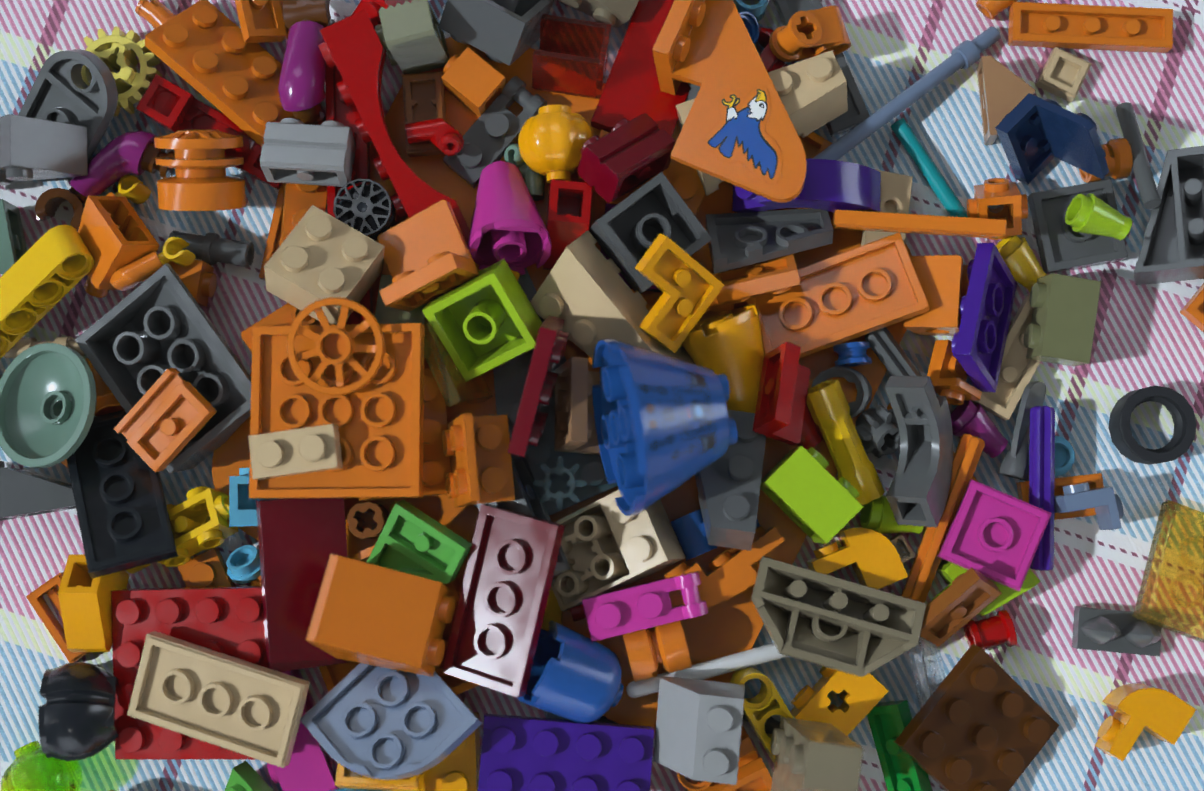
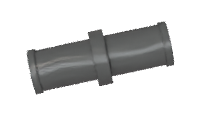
M175 230L168 237H180L187 241L189 246L182 250L191 251L195 254V259H200L209 265H215L217 262L249 268L254 259V244L250 241L243 242L223 239L217 233L209 232L203 236Z

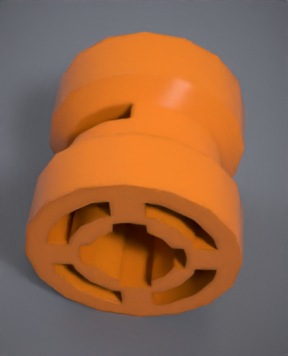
M1110 139L1107 144H1102L1101 147L1106 153L1105 159L1109 168V173L1106 176H1110L1112 179L1130 176L1133 156L1127 139ZM1079 169L1080 176L1085 183L1101 180Z

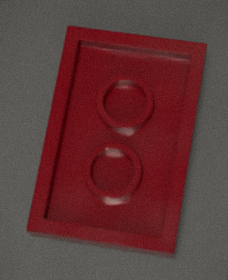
M549 315L539 328L507 453L525 457L530 445L537 447L540 437L542 438L548 413L541 412L542 405L548 406L550 398L553 397L559 373L552 372L553 363H560L569 338V332L562 331L564 319Z

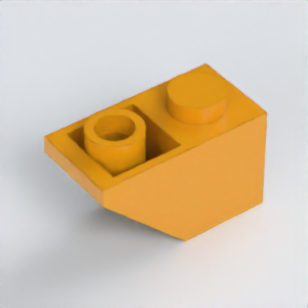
M69 554L58 591L67 649L70 652H110L112 645L111 591L126 589L130 575L123 570L91 579L88 573L85 554Z

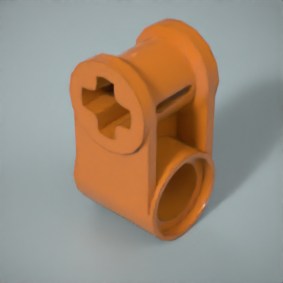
M836 5L815 10L798 11L790 17L788 25L776 28L769 38L772 53L783 62L805 60L831 50L836 56L851 47L840 9Z

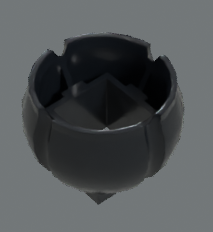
M84 662L67 663L45 671L42 678L40 696L46 698L47 701L44 705L39 706L38 724L40 744L43 754H46V758L81 761L95 756L106 749L116 738H119L120 733L114 724L116 686H118L116 676H112L106 670L94 664Z

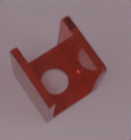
M542 15L540 21V50H534L532 88L541 91L600 99L609 59L612 24Z

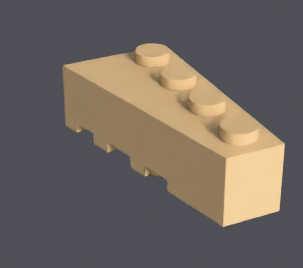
M832 50L768 72L798 136L800 135L804 138L848 111L847 80ZM695 98L676 105L681 130ZM696 169L706 196L719 189L718 184L723 182V180Z

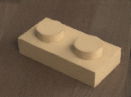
M336 424L248 436L252 477L255 480L343 468L339 429Z

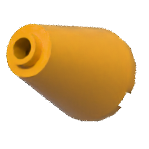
M748 304L730 310L731 313L719 317L716 314L697 322L682 345L696 365L711 369L716 375H726L730 387V397L726 400L727 410L755 413L764 349L759 312H757L755 304Z

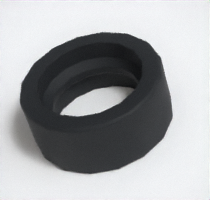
M1150 386L1130 391L1120 398L1110 413L1108 428L1113 444L1123 456L1136 463L1151 465L1176 460L1187 452L1195 439L1197 422L1193 408L1183 395L1171 388ZM1148 401L1164 405L1172 415L1174 423L1173 437L1170 442L1163 448L1155 450L1139 445L1132 436L1130 429V418L1134 408Z

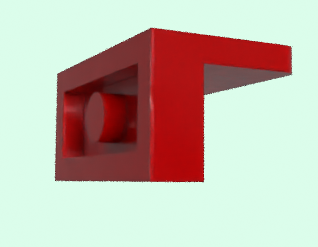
M786 341L764 355L752 431L795 446L801 442L810 369L799 364L801 347Z

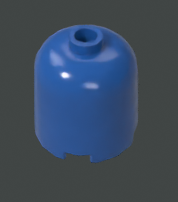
M551 620L549 622V630L541 629L526 695L519 697L518 700L574 722L588 723L596 721L610 707H615L622 697L624 686L621 683L622 671L620 660L605 645L596 641L592 642L590 638Z

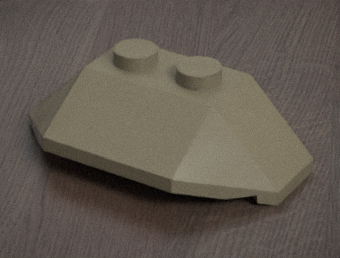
M763 556L760 560L751 596L779 654L858 677L867 675L917 646L926 609V603Z

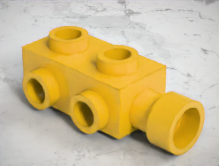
M199 486L186 493L187 500L178 505L167 504L178 556L158 561L157 563L164 564L167 567L184 565L190 560L191 556L205 549L218 547L223 544L225 538L239 532L238 527H229V495L207 486ZM150 564L127 569L126 571L135 574L150 566Z

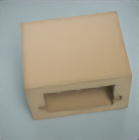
M897 534L889 539L895 546L903 564L916 556L902 534Z

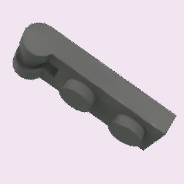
M517 76L508 81L501 94L462 136L464 139L462 150L457 155H445L443 158L444 163L473 188L479 184L481 171L487 165L499 161L504 156L506 148L518 140L520 130L527 119L536 116L538 109L547 105V101L539 94L532 95L526 90V83ZM515 101L524 108L517 117L508 110Z

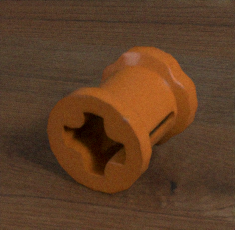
M376 502L355 504L347 515L349 530L358 538L376 539L380 536L390 514L383 505ZM375 511L373 520L378 523L376 528L363 529L365 521L361 518L362 513H372Z

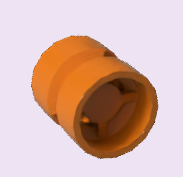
M680 620L650 629L647 628L623 634L634 682L657 677L661 668H664L668 673L692 668Z

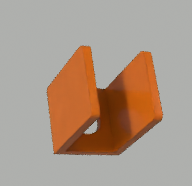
M959 255L910 256L929 304V311L904 320V327L916 335L953 336L959 332L961 322L960 301L963 296H966L968 290V265H963V258Z

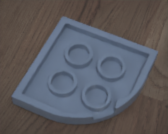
M359 663L300 720L335 761L359 775L378 780L409 778L431 769L450 755L482 724L435 670L433 677L362 663Z

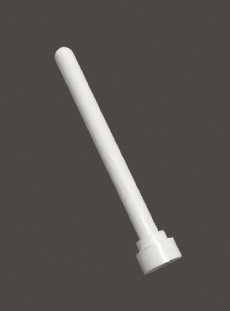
M774 643L694 664L689 669L673 673H661L657 677L638 682L632 681L627 685L626 692L631 698H638L659 692L660 676L704 680L788 656L779 654Z

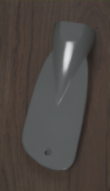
M1032 381L1027 384L1023 391L1012 444L999 468L998 473L1001 475L1029 481L1030 409L1035 406H1043L1046 394V385L1043 382Z

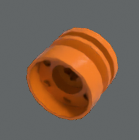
M192 129L177 130V132L165 136L154 137L155 148L174 149V156L156 157V165L175 168L176 176L157 180L159 209L173 211H216L246 207L245 179L226 175V168L244 164V157L225 155V149L243 147V136L231 135L219 130Z

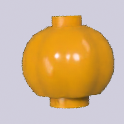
M562 104L546 105L540 107L538 114L528 118L519 133L518 147L526 165L532 171L546 176L547 183L550 184L551 179L571 181V175L578 172L581 148L594 134L588 122L580 114L571 113L570 106Z

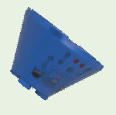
M605 339L600 340L596 344L592 366L593 368L600 367V384L593 385L592 401L601 460L608 484L617 483L622 496L615 498L618 508L626 516L637 515L723 456L727 451L728 445L736 444V423L732 417L728 418L726 400L730 397L729 382L725 374L716 375L711 369L617 340Z

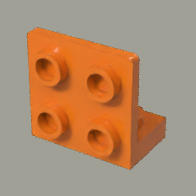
M446 200L437 202L377 236L378 243L385 246L384 258L392 276V284L379 290L384 305L387 307L410 312L479 275L451 204Z

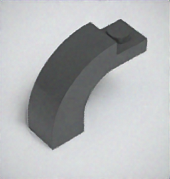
M890 376L884 388L898 423L900 455L896 474L886 497L898 525L937 527L946 505L952 477L953 431L946 396H936L930 376Z

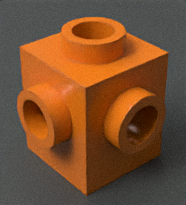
M987 179L984 181V185H974V198L967 199V217L1007 220L1006 234L1003 237L987 239L1000 240L1010 236L1022 235V219L1028 218L1027 195L1021 194L1016 183L1009 182V179ZM992 205H1000L998 208L995 209L988 207Z

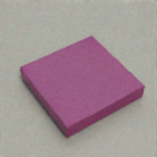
M970 480L938 557L967 570L973 567L990 580L1020 591L1052 513L975 480Z

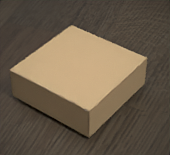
M1055 47L1051 51L1035 86L1068 102H1072L1079 92L1091 63Z

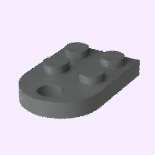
M82 49L57 52L50 56L43 64L18 115L87 127V157L89 162L116 112L118 103L116 82L108 66L95 54ZM83 65L91 73L92 80L90 86L82 79L81 70ZM67 177V179H68L69 181H71V180L74 178V177Z

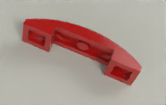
M157 74L155 75L136 107L139 112L173 133L177 132V130L211 129L231 135L243 136V147L225 149V155L243 156L244 164L233 166L234 168L279 190L282 183L267 182L260 167L262 147L224 114L199 101L191 93Z

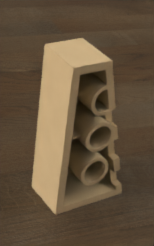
M588 230L566 247L530 301L536 313L544 320L549 315L564 319L562 331L569 332L568 339L592 359L596 344L600 340L613 339L695 364L682 345L676 353H673L639 327L649 313L645 306L647 304L646 300L638 291L632 292L618 273L621 272L619 267L611 258L606 260L594 245L597 243V240Z

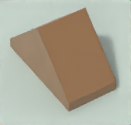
M988 55L981 57L976 68L984 146L993 145L999 138L995 127L1002 121L1005 115L1010 113L1028 93L1033 95L1036 91L1000 62Z

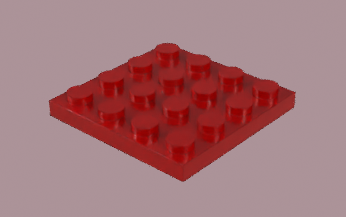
M262 586L112 590L113 676H116L118 679L114 724L120 733L119 738L115 739V759H255L128 716L127 712L146 636L153 631L267 668Z

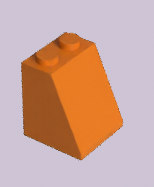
M330 554L306 641L337 659L433 677L435 666L441 664L444 656L445 642L442 638L446 623H450L454 616V593L442 582Z

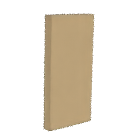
M153 631L146 636L127 715L284 768L290 763L310 682Z

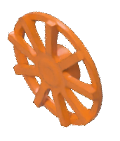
M341 297L320 299L305 307L294 319L287 337V355L294 373L306 386L327 395L349 394L370 383L380 369L386 348L383 332L375 315L360 303ZM341 305L336 327H331L322 307ZM352 308L359 312L365 320L351 331H346L345 327L349 310ZM313 311L324 331L321 334L300 326L302 321ZM371 326L375 335L376 345L356 344L354 338ZM296 333L316 341V348L295 354L294 342ZM354 352L375 353L374 361L368 371L353 357ZM319 356L322 359L321 363L310 378L307 377L301 370L298 361ZM344 363H348L362 377L349 386H345ZM330 364L335 368L336 388L317 384Z

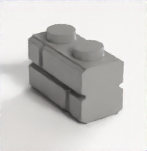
M284 118L280 123L266 122L260 167L267 182L343 187L352 179V165H354L356 143L351 128L331 120L324 121L321 125L304 124L302 121L294 118Z

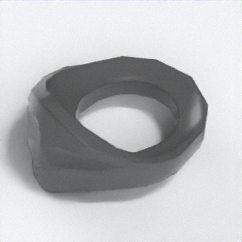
M836 366L820 372L813 380L812 387L832 377H843L848 382L855 383L857 389L856 400L849 402L851 418L858 416L865 410L871 400L872 387L863 374L853 368Z

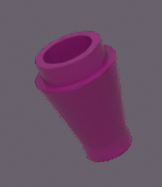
M964 401L963 405H958L950 413L953 435L961 438L963 434H970L985 441L983 452L989 457L995 458L1008 445V440L1001 434L980 403L974 404L971 401Z

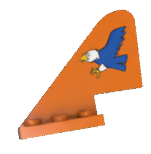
M675 0L652 49L660 91L676 95L681 82L700 86V89L670 154L671 159L774 202L785 203L794 200L801 193L806 179L807 163L805 150L733 0Z

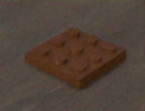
M972 644L894 742L945 791H1009L1059 725L981 647Z

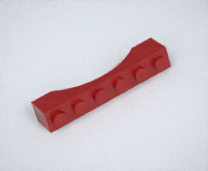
M364 9L319 30L325 42L319 44L318 47L328 67L331 68L336 65L343 80L336 83L346 105L349 106L354 103L361 118L354 121L364 143L372 141L379 156L372 160L383 181L390 179L397 192L390 196L400 218L402 219L406 216L410 218L437 202L446 200L450 202L466 244H468L470 229L456 200L436 191L417 177L403 161L392 142L385 123L381 99L382 75L387 54L366 10Z

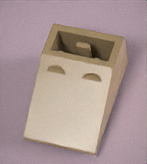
M617 490L554 522L565 525L561 546L571 568L552 579L551 587L561 612L583 604L582 599L609 593L686 558L661 499L637 515L626 516L620 511L615 502V498L622 497L620 491Z

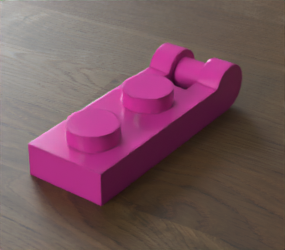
M690 572L582 599L592 642L708 614L706 601H701L697 586L701 584L699 572ZM681 589L684 605L672 608L668 592Z

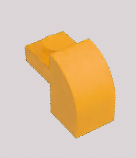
M868 528L841 529L838 535L843 546L838 548L836 541L813 550L815 558L806 561L809 570L825 575L851 564L859 584L877 590L908 577L901 558L891 541L881 533Z
M1139 683L1120 686L1110 692L1102 701L1116 712L1113 716L1107 717L1101 724L1097 734L1099 739L1094 746L1109 756L1124 761L1143 729L1157 739L1175 745L1196 709L1176 695L1163 689Z

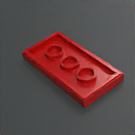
M639 0L591 119V127L610 133L620 120L627 119L631 121L646 113L658 124L659 130L664 129L671 137L673 136L679 121L676 105L686 102L690 87L687 82H681L676 95L660 91L652 49L675 0Z

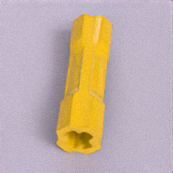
M826 380L808 388L806 404L814 422L819 426L838 471V480L843 477L854 486L860 494L856 500L861 505L880 498L885 491L873 463L867 457L850 416V407L839 380Z

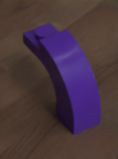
M806 159L807 169L803 189L794 200L785 203L774 202L733 185L732 211L737 213L782 208H812L833 213L835 210L880 212L881 172L852 162Z

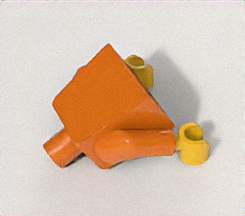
M125 175L119 180L118 192L115 194L109 192L105 196L88 195L78 233L91 253L94 265L87 274L83 288L89 295L96 298L106 297L109 290H130L148 279L164 264L171 261L184 267L192 264L196 258L195 254L191 251L182 250L189 246V243L180 237L174 236L165 241L162 249L163 252L157 254L160 246L127 200L129 199L135 204H142L151 194V190L133 175Z

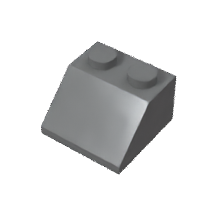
M660 676L653 761L692 780L737 785L745 685Z

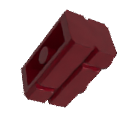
M646 113L631 121L622 119L612 128L610 133L601 138L598 135H594L584 143L580 151L581 159L577 169L578 175L590 187L594 186L595 191L607 203L613 202L669 168L671 162L670 154L676 140L664 129L659 130L658 124Z

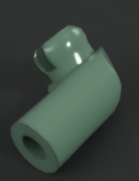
M518 144L509 145L504 152L505 161L519 168L533 200H543L545 176L532 171L526 165L520 155Z

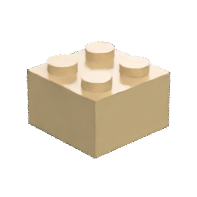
M312 205L265 264L266 291L301 311L315 301L330 297L347 298L360 303L383 271L385 246ZM341 305L322 307L330 325H337ZM350 308L348 317L351 315L354 309ZM314 311L309 314V316L319 321Z

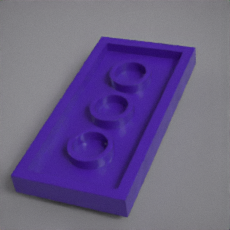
M486 713L483 724L478 791H650L654 727L598 722L578 723L571 720Z

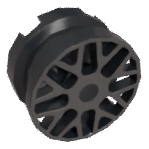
M356 179L346 183L338 191L334 199L333 212L335 218L375 241L379 234L392 228L395 223L396 209L388 192L379 183L370 179ZM358 182H363L361 185H355ZM345 190L346 193L343 196H340L341 193Z

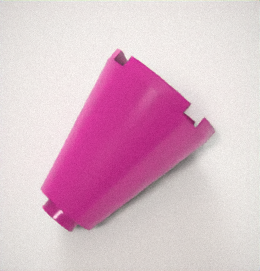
M496 161L487 165L480 173L468 248L473 261L479 265V269L487 268L505 259L510 269L519 272L521 276L525 274V268L536 263L537 268L544 265L551 255V238L519 168L509 162Z

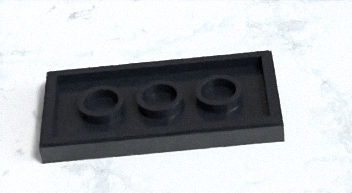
M125 410L94 417L90 430L82 444L67 458L88 573L91 579L178 556L160 473L154 472L128 445L126 437L114 430L116 425L127 414Z

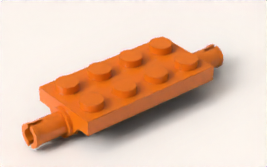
M140 0L135 9L136 13L155 28L145 35V46L261 147L264 144L266 122L280 123L284 118L297 119L293 116L292 112L284 110L280 102L278 86L282 64L258 43H244L241 28L208 0H200L176 15L159 0H150L151 2Z

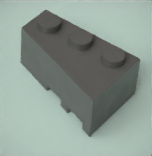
M13 114L0 117V186L11 185V182L88 176L87 127Z

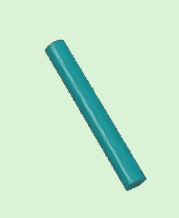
M901 118L890 126L948 214L953 217H967L966 209L906 120Z

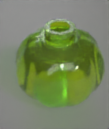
M34 741L14 751L16 759L4 771L0 791H80L83 780L82 769L79 761L46 758V754H43L39 742Z

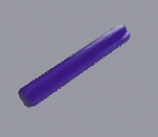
M1035 406L1030 409L1029 504L1052 513L1030 565V569L1049 571L1054 568L1055 409L1050 406Z

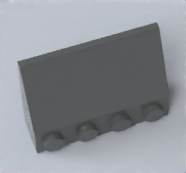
M164 264L75 339L126 413L133 408L167 368H176L180 372L179 375L185 381H189L217 410L213 417L166 467L169 474L195 468L211 455L213 451L223 445L251 415V376L170 264Z

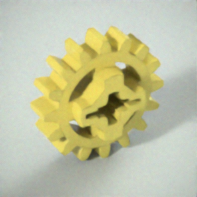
M114 26L112 35L109 36L100 28L98 29L99 39L96 41L87 36L83 38L88 46L86 51L98 56L108 66L114 77L118 92V103L114 116L119 115L121 107L130 115L134 114L133 104L140 102L156 74L162 77V74L156 68H153L160 63V59L153 52L150 53L151 51L145 46V39L140 40L135 31L130 30L125 36V33L118 26ZM138 62H140V73L136 69ZM83 65L81 70L82 79L90 86L92 80L91 73Z

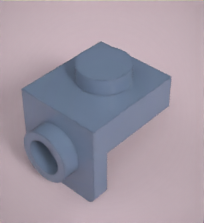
M1088 482L1063 486L1064 494L1055 496L1054 513H1067L1095 508L1100 530L1121 528L1120 519L1123 518V505L1120 497L1114 494L1113 487L1090 489Z

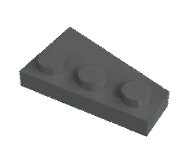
M809 208L706 214V231L712 238L708 245L713 274L833 244V226L829 213L826 210Z

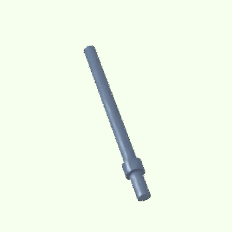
M991 26L972 41L965 40L952 50L949 58L813 159H840L959 69H967L980 59V54L1001 38L999 31Z

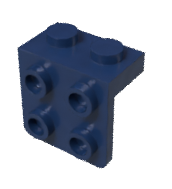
M1028 93L995 127L1015 178L1027 185L1055 157L1100 179H1103L1109 173L1105 159L1106 153L1101 147L1095 122L1084 113L1075 114L1062 108L1052 99L1044 100Z

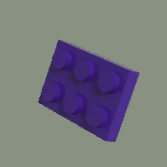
M977 243L975 257L968 264L969 285L966 296H963L960 301L961 322L959 332L955 333L952 338V353L978 390L982 392H996L1017 282L994 243Z

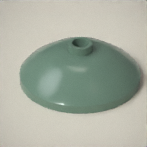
M56 343L37 344L19 354L3 373L0 379V447L14 462L34 468H47L57 465L70 457L87 436L96 410V386L88 363L77 351Z

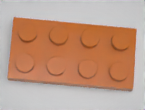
M900 232L799 269L798 274L801 284L792 286L786 292L779 294L766 292L753 295L746 300L748 304H755L757 312H759L765 353L770 352L787 341L801 347L799 358L929 311V304Z

